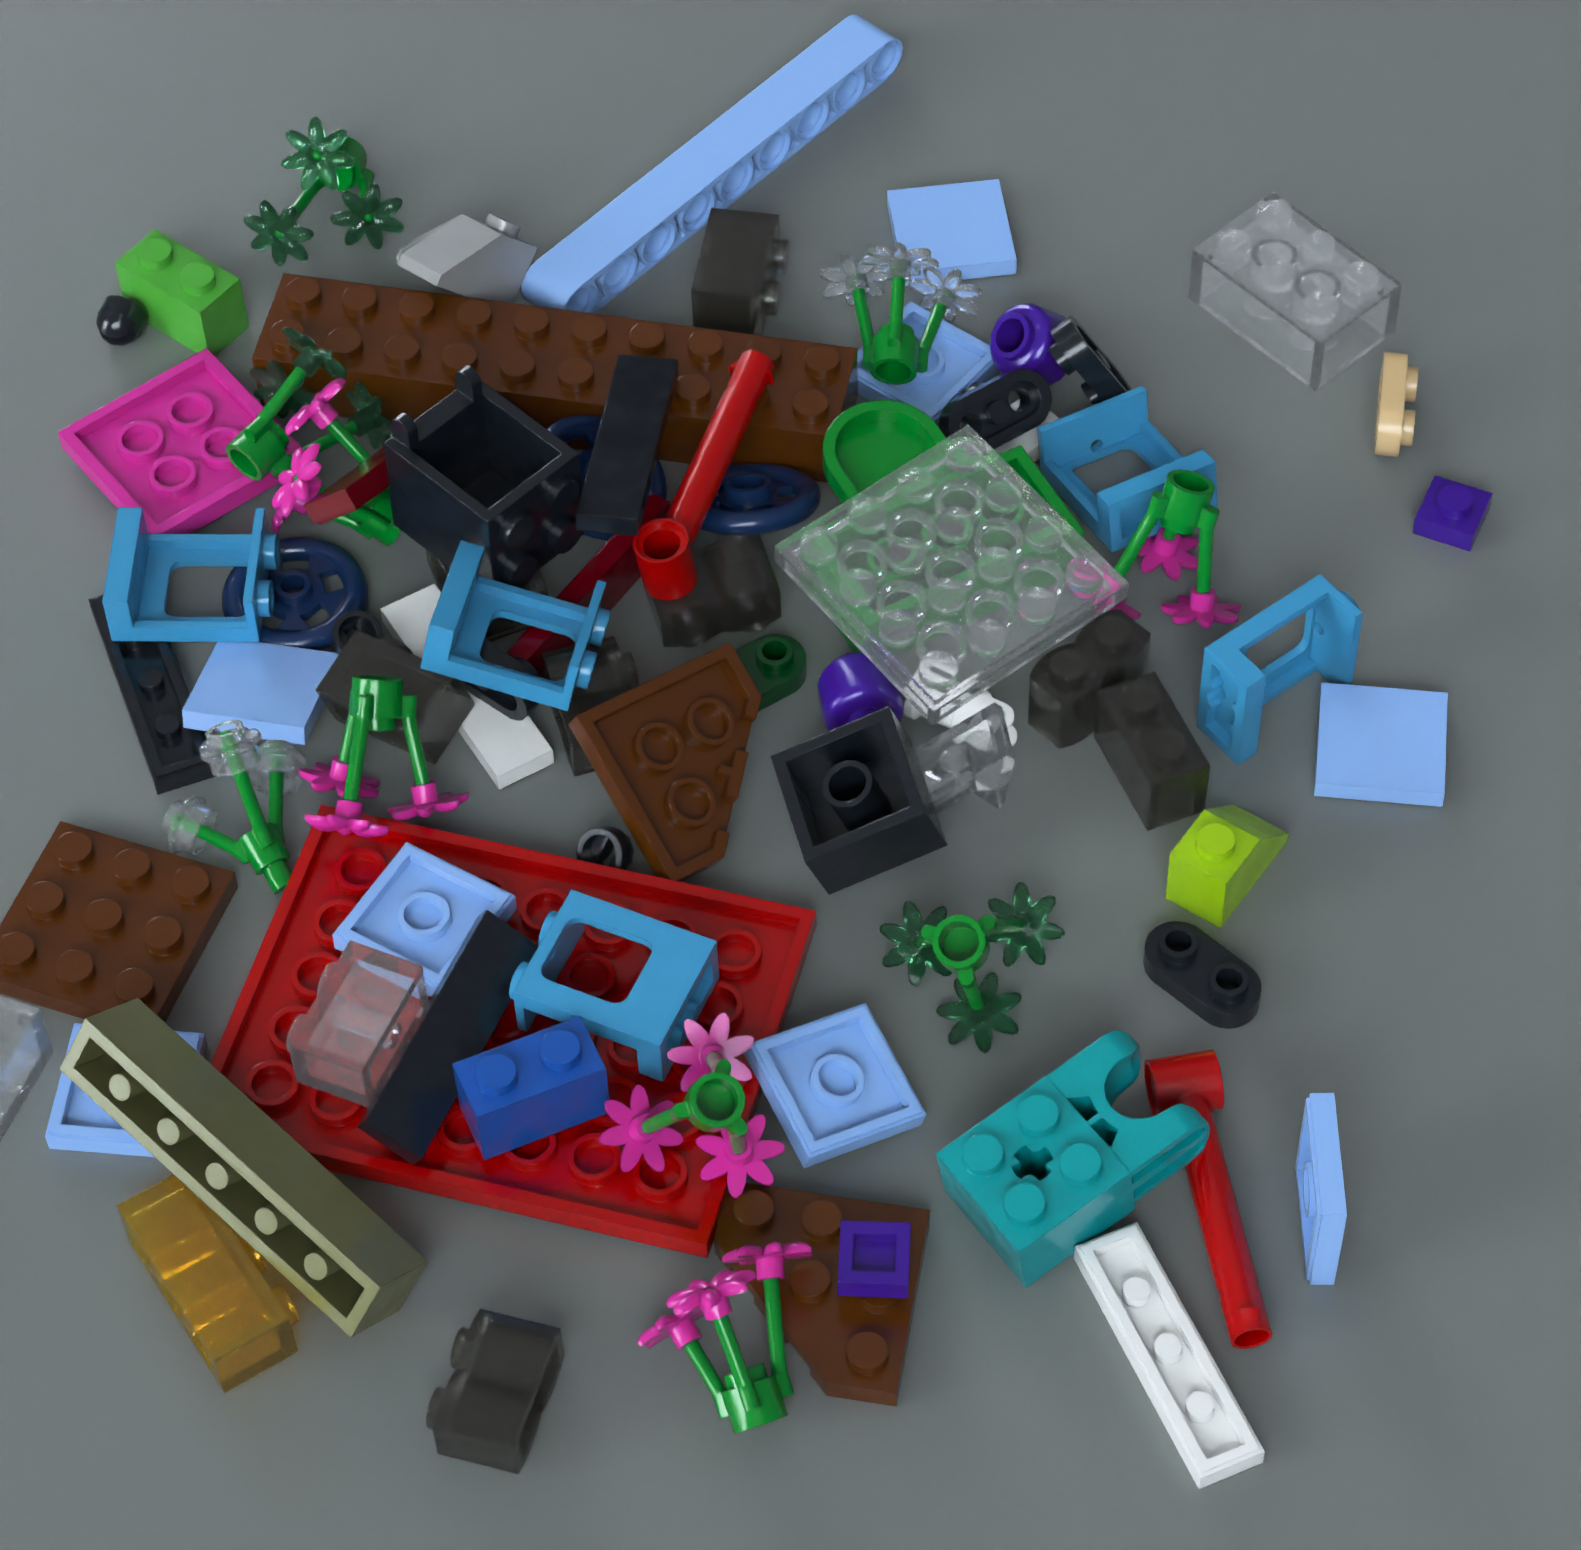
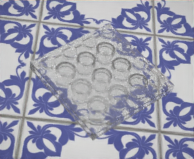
M966 425L774 546V561L932 726L1126 599L1129 582L969 425Z

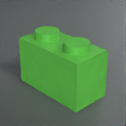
M153 229L115 262L122 297L135 302L146 312L148 316L147 324L196 353L207 348L214 356H217L249 327L240 278L156 229Z

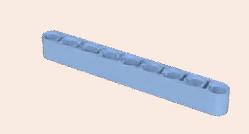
M857 14L843 19L537 259L528 269L521 284L523 299L534 306L595 314L884 83L899 65L903 52L902 42Z

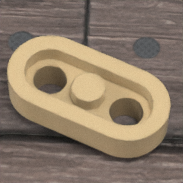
M1383 353L1378 392L1374 455L1398 457L1400 445L1412 446L1415 410H1406L1404 406L1405 402H1415L1419 367L1407 366L1408 354Z

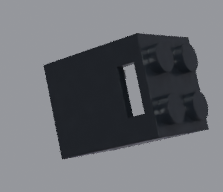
M466 365L455 374L457 389L414 421L406 413H401L391 420L393 436L383 444L393 524L449 568L452 565L460 540L483 546L485 549L479 576L521 588L532 579L537 570L558 554L570 551L577 544L580 537L584 535V531L576 530L575 515L581 495L579 453L481 381L476 370Z

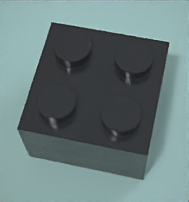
M889 706L771 755L804 861L829 895L948 846L912 742Z

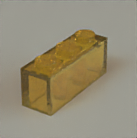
M174 1174L116 1205L128 1242L223 1393L232 1390L298 1352L291 1326L300 1321L298 1312L283 1286L278 1284L270 1289L260 1274L266 1270L262 1255L241 1236L237 1238L231 1227Z

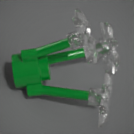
M900 242L895 243L892 249L873 245L868 248L867 254L864 255L859 263L856 262L851 254L842 253L840 255L841 268L828 267L819 272L821 279L831 282L823 290L824 298H833L845 293L847 305L855 306L863 345L862 367L865 370H870L873 378L886 384H906L913 381L917 372L924 373L927 371L929 352L943 317L947 321L953 322L957 309L971 316H977L979 313L977 305L971 299L978 298L982 290L972 284H960L962 271L958 268L952 269L944 278L937 269L939 262L931 258V251L928 248L921 247L907 251L906 245ZM921 268H924V269H923V274H924V276H925L926 279H924V278H913V279L911 280V275H916V276L920 275V274H921ZM888 279L892 282L889 323L881 326L879 332L874 336L867 297L869 295L875 297L883 296L884 289L878 281ZM909 282L908 285L911 289L925 294L920 300L919 306L926 310H932L920 341L914 335V330L909 325L902 323L905 283Z

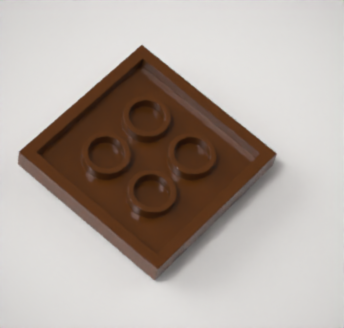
M60 821L0 924V994L82 1019L139 998L159 1018L166 1022L238 888L235 872Z

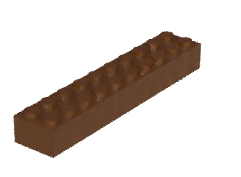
M283 273L252 355L257 389L262 406H265L271 400L296 366L300 364L309 351L313 350L318 353L319 358L281 409L299 411L302 406L311 404L315 394L322 391L327 384L337 378H343L346 381L343 388L328 401L339 413V417L357 419L366 413H372L375 416L376 422L391 423V420L399 414L406 413L414 421L457 389L455 374L464 366L469 365L476 370L481 381L546 429L554 422L568 416L597 415L602 417L619 354L678 359L679 376L658 459L690 464L724 391L727 389V384L731 378L729 366L739 360L744 351L756 350L766 354L775 365L773 372L774 386L767 384L730 465L741 463L785 465L808 474L817 482L825 483L828 482L823 472L822 457L823 440L826 431L837 416L856 405L858 397L857 348ZM583 438L568 442L571 448L590 449Z

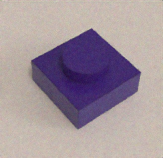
M1435 475L1416 514L1413 534L1471 551L1489 512L1493 493Z
M841 1220L837 1280L838 1296L908 1298L911 1223Z

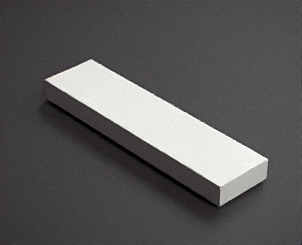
M435 583L380 608L383 624L499 790L554 764L553 749L529 715L521 721L510 719L455 684L447 676L420 669L429 624L441 594Z
M1137 1222L1074 1246V1260L1198 1489L1263 1463L1265 1451L1139 1224Z

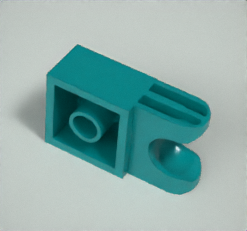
M1114 1030L1103 1035L936 1153L945 1192L1026 1288L1074 1254V1246L1096 1238L1135 1210L1136 1201L1193 1161L1206 1146L1210 1134V1125L1193 1107L1181 1103L1173 1105L1157 1115L1138 1119L1120 1115L1112 1108L1118 1096L1131 1086L1139 1076L1140 1048L1138 1043L1125 1031Z

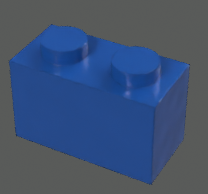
M581 1016L452 1064L459 1106L483 1160L607 1114L604 1103L610 1099L606 1068Z

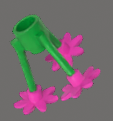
M337 378L327 384L322 391L317 392L311 404L304 405L299 409V412L287 423L285 433L290 435L293 431H297L311 418L321 430L327 428L361 464L371 455L336 419L339 413L328 402L346 383L343 378ZM311 444L306 450L302 448L296 449L291 460V470H283L278 475V481L282 486L272 499V506L275 508L271 526L273 533H279L282 524H284L291 510L306 515L307 511L303 505L327 488L322 485V479L316 476L322 467L321 463L314 462L320 450L319 444ZM389 487L358 510L332 520L355 530L369 540L373 537L388 547L401 533V530L393 524Z
M1181 469L1170 471L1167 474L1162 492H1154L1152 494L1145 516L1127 547H1124L1125 550L1110 576L1103 575L1101 581L1092 577L1088 583L1075 575H1071L1069 580L1073 586L1071 590L1072 596L1079 601L1089 604L1093 603L1092 610L1096 615H1104L1107 612L1110 617L1122 625L1129 624L1131 619L1136 620L1140 618L1141 613L1125 604L1124 602L1128 598L1122 594L1125 588L1122 581L1136 557L1140 556L1144 557L1140 565V570L1143 573L1153 572L1162 564L1165 575L1174 581L1181 577V567L1188 570H1197V585L1191 589L1190 597L1177 595V603L1161 604V610L1171 615L1172 621L1175 624L1183 625L1197 620L1199 626L1209 629L1214 622L1226 625L1238 622L1239 616L1236 613L1240 611L1241 605L1237 603H1218L1219 598L1215 595V590L1210 588L1213 535L1220 513L1219 509L1210 505L1215 489L1213 482L1193 471ZM1159 519L1163 528L1159 529L1156 535L1149 537ZM1196 527L1200 528L1198 558L1189 553L1197 547L1198 540L1193 537L1181 538L1180 534L1188 535L1194 533Z
M381 675L352 676L349 713L339 756L333 757L331 766L316 762L315 769L302 768L299 770V775L311 782V787L314 791L326 792L336 789L337 795L343 798V800H337L335 815H327L325 817L305 814V820L313 828L325 832L337 830L343 836L353 832L363 838L383 836L389 832L390 827L371 824V821L361 820L363 804L358 803V796L373 799L379 793L375 788L380 785V780L362 776L368 731H394L395 719L402 718L415 784L410 786L413 799H409L407 804L388 807L387 813L399 821L409 820L417 815L428 818L434 813V810L443 813L451 812L468 800V792L451 795V792L438 794L435 780H429L416 719L417 695L403 694V678Z
M724 1012L720 1013L713 1021L709 1035L695 1020L686 1019L683 1025L684 1030L693 1046H677L667 1052V1057L671 1061L691 1065L684 1073L680 1082V1089L687 1092L684 1102L674 1105L671 1100H666L656 1104L649 1110V1100L645 1089L641 1085H636L632 1089L630 1108L613 1099L607 1100L604 1103L607 1114L618 1126L609 1128L601 1133L598 1141L602 1145L607 1146L625 1144L620 1156V1168L623 1172L632 1170L638 1163L641 1155L653 1171L661 1172L664 1170L665 1162L660 1146H678L683 1142L682 1135L667 1126L688 1119L694 1127L704 1132L721 1131L722 1137L701 1135L696 1138V1144L700 1149L716 1156L701 1170L700 1178L702 1180L717 1179L728 1172L727 1185L729 1193L733 1198H738L742 1194L746 1185L747 1174L758 1183L772 1186L774 1176L762 1160L771 1159L782 1154L785 1150V1145L780 1141L774 1140L759 1141L766 1125V1119L763 1114L754 1116L748 1123L740 1117L745 1107V1094L737 1080L748 1081L752 1078V1073L744 1063L734 1057L750 1049L753 1046L754 1038L750 1035H740L727 1039L730 1023L728 1015Z
M774 1241L766 1245L764 1249L756 1245H744L739 1249L725 1253L722 1257V1263L739 1262L741 1266L756 1264L757 1281H763L771 1366L770 1376L767 1375L764 1363L749 1368L746 1367L728 1314L733 1310L728 1296L748 1291L746 1283L756 1278L755 1272L751 1270H739L736 1272L722 1270L711 1279L710 1283L706 1280H693L687 1289L677 1291L668 1297L666 1304L668 1308L674 1307V1315L660 1316L654 1325L645 1329L638 1337L637 1344L639 1347L646 1345L649 1349L670 1335L679 1351L686 1350L713 1397L719 1418L722 1419L729 1416L734 1434L788 1416L783 1398L795 1393L786 1365L779 1280L785 1279L784 1262L787 1259L813 1257L811 1247L807 1243L798 1241L783 1245ZM704 1316L708 1321L713 1320L731 1370V1374L723 1376L726 1387L698 1341L703 1336L694 1321Z

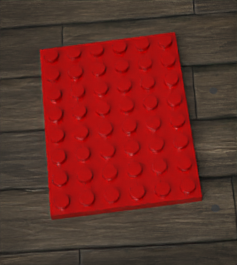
M321 805L317 815L325 817L327 815H335L336 808ZM363 813L361 814V820L371 821V824L390 827L389 832L383 836L363 838L353 832L343 836L337 830L325 832L319 831L312 826L211 1061V1065L329 1171L708 1258L714 1241L719 1214L728 1190V1172L717 1179L709 1181L700 1178L703 1167L716 1156L700 1149L696 1144V1138L701 1135L722 1137L721 1131L704 1132L694 1127L688 1119L678 1121L667 1127L680 1133L683 1137V1142L678 1146H660L665 1162L663 1171H653L641 1155L638 1163L632 1170L623 1172L620 1168V1156L625 1144L607 1146L602 1145L598 1141L601 1133L609 1128L618 1126L608 1114L483 1160L460 1109L457 1095L423 1158L413 1165L357 1127L431 997L336 949L332 935L404 844L408 842L514 894L517 909L506 923L537 945H539V934L545 918L552 910L559 912L571 889L716 940L719 980L696 1022L709 1035L713 1021L720 1013L724 1012L728 1015L730 1023L727 1039L740 1035H750L754 1038L755 1042L781 1033L817 926L816 911ZM584 924L585 930L555 982L608 1002L618 1003L625 1000L652 951L643 944ZM511 999L482 1052L562 1022L537 1013L528 1031L520 1030L517 1027L514 1000ZM589 1032L606 1068L610 1100H616L630 1108L632 1089L636 1085H641L645 1089L649 1100V1110L656 1104L666 1100H671L674 1105L684 1102L687 1092L680 1089V1082L684 1073L691 1065L674 1062L664 1082L639 1073L636 1049ZM687 1038L684 1045L693 1046ZM743 1053L734 1058L744 1063L752 1073V1078L748 1081L737 1080L745 1094V1107L740 1117L748 1123L755 1116L763 1090Z

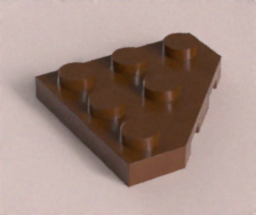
M730 642L576 715L568 724L654 875L657 877L682 882L714 866L725 856L730 833H727L733 803L739 796L748 752H745L752 722L757 718L762 697Z
M746 1183L742 1194L738 1198H733L728 1189L714 1236L715 1254L722 1261L725 1253L739 1249L744 1245H756L764 1249L766 1245L774 1241L782 1245L797 1241L807 1243L811 1247L813 1257L787 1259L784 1262L785 1279L779 1280L784 1342L786 1344L790 1342L810 1368V1375L826 1396L897 1407L929 1232L930 1210ZM841 1220L911 1223L908 1298L838 1296L837 1280ZM739 1262L723 1263L728 1270L734 1272L751 1270L756 1274V1264L741 1266ZM756 1274V1278L746 1284L748 1290L754 1296V1304L766 1318L763 1281H757Z

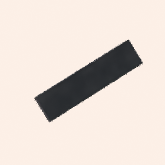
M618 355L575 514L576 530L631 536L639 535L679 376L678 359Z
M103 595L88 599L92 615L157 794L159 795L218 776L216 763L204 731L183 728L182 709L190 694L171 643L161 641H112L102 603Z
M485 910L477 917L357 1126L360 1130L412 1165L423 1158L458 1095L452 1064L480 1054L483 1051L511 1001L509 987L515 970L521 962H530L539 945L489 910Z

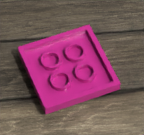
M207 348L58 431L62 449L117 509L118 507H142L148 534H192L280 483L270 472L260 481L251 480L242 474L228 458L225 450L226 446L250 422L254 421L264 407ZM274 418L273 421L285 432V428ZM287 435L289 445L285 448L286 455H289L296 449L302 448V446L291 435Z

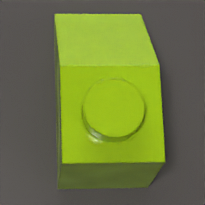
M1235 804L1204 809L1170 852L1165 899L1222 928L1287 843L1289 833Z

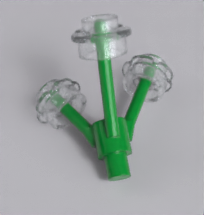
M240 720L225 721L213 726L206 732L207 740L199 747L200 758L202 761L208 762L213 775H233L252 826L251 831L240 837L238 841L217 831L218 811L206 805L204 797L192 795L186 801L178 799L171 805L162 823V833L167 835V840L169 841L168 849L174 854L183 850L193 856H197L206 848L208 843L229 852L243 864L250 863L256 875L264 874L273 893L279 894L285 890L292 874L286 862L291 856L285 847L283 796L292 794L301 787L302 777L299 775V770L302 768L308 769L306 765L307 758L292 743L284 740H269L258 747L257 743L262 738L258 729H248L244 727L243 722ZM254 789L269 795L268 823L264 819Z

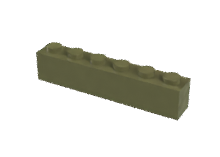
M139 998L85 1018L59 1068L70 1080L347 1335L353 1337L400 1311L429 1262Z

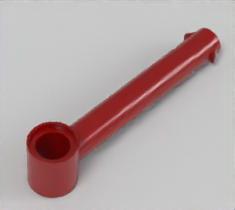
M756 350L744 351L740 359L729 366L731 378L727 384V389L724 391L665 518L654 519L640 527L639 535L633 538V548L643 586L646 592L653 598L663 601L682 598L690 593L697 583L698 572L692 546L754 415L757 403L760 401L767 384L774 386L773 372L775 365L762 352Z
M1211 1049L1147 1059L1144 1062V1080L1152 1116L1165 1111L1173 1105L1182 1103L1196 1109L1210 1125V1134L1204 1150L1185 1166V1171L1215 1285L1220 1295V1304L1231 1345L1239 1349L1260 1346L1271 1339L1272 1330L1263 1297L1258 1287L1256 1271L1212 1111L1222 1110L1224 1107V1087L1218 1058L1214 1050Z

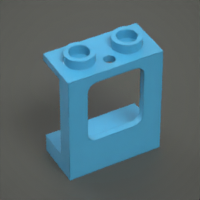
M1143 386L1037 428L1041 473L1111 552L1127 547L1148 510L1152 494L1154 492H1162L1167 474L1172 470L1193 471L1212 481L1215 489L1210 505L1218 509L1216 462L1204 449L1183 457L1148 421L1147 390ZM1098 440L1094 446H1091L1094 441ZM1122 450L1134 451L1151 469V471L1097 492V497L1073 472L1079 467ZM1159 519L1149 537L1156 535L1158 530L1163 528Z
M118 507L102 600L111 640L260 642L263 617H272L274 611L273 581L268 580L269 570H278L280 565L279 534L269 533L265 508H255L252 534H148L142 507ZM184 566L247 567L243 595L245 615L239 617H174L166 614L172 572Z
M460 540L429 624L420 669L568 711L575 687L585 690L589 687L598 653L588 650L589 644L601 647L605 637L611 610L601 608L600 606L607 582L597 580L589 607L587 608L479 576L485 547ZM506 618L571 638L575 643V648L565 677L559 681H551L483 660L480 656V651L492 620Z
M1319 574L1205 647L1196 726L1231 760L1239 765L1257 753L1263 705L1315 671H1318L1330 683L1352 685L1363 612L1359 609L1355 600L1345 591L1337 590ZM1306 612L1303 637L1294 649L1261 670L1246 657L1250 647Z
M571 889L559 912L552 910L545 918L539 934V946L530 962H521L512 977L509 997L514 1000L517 1027L527 1032L537 1013L560 1022L581 1016L588 1032L636 1049L640 1074L664 1082L674 1063L667 1057V1052L671 1048L684 1045L687 1039L683 1026L686 1019L697 1021L719 980L717 941ZM584 924L643 944L652 951L625 1000L618 1003L608 1002L555 982L585 930Z

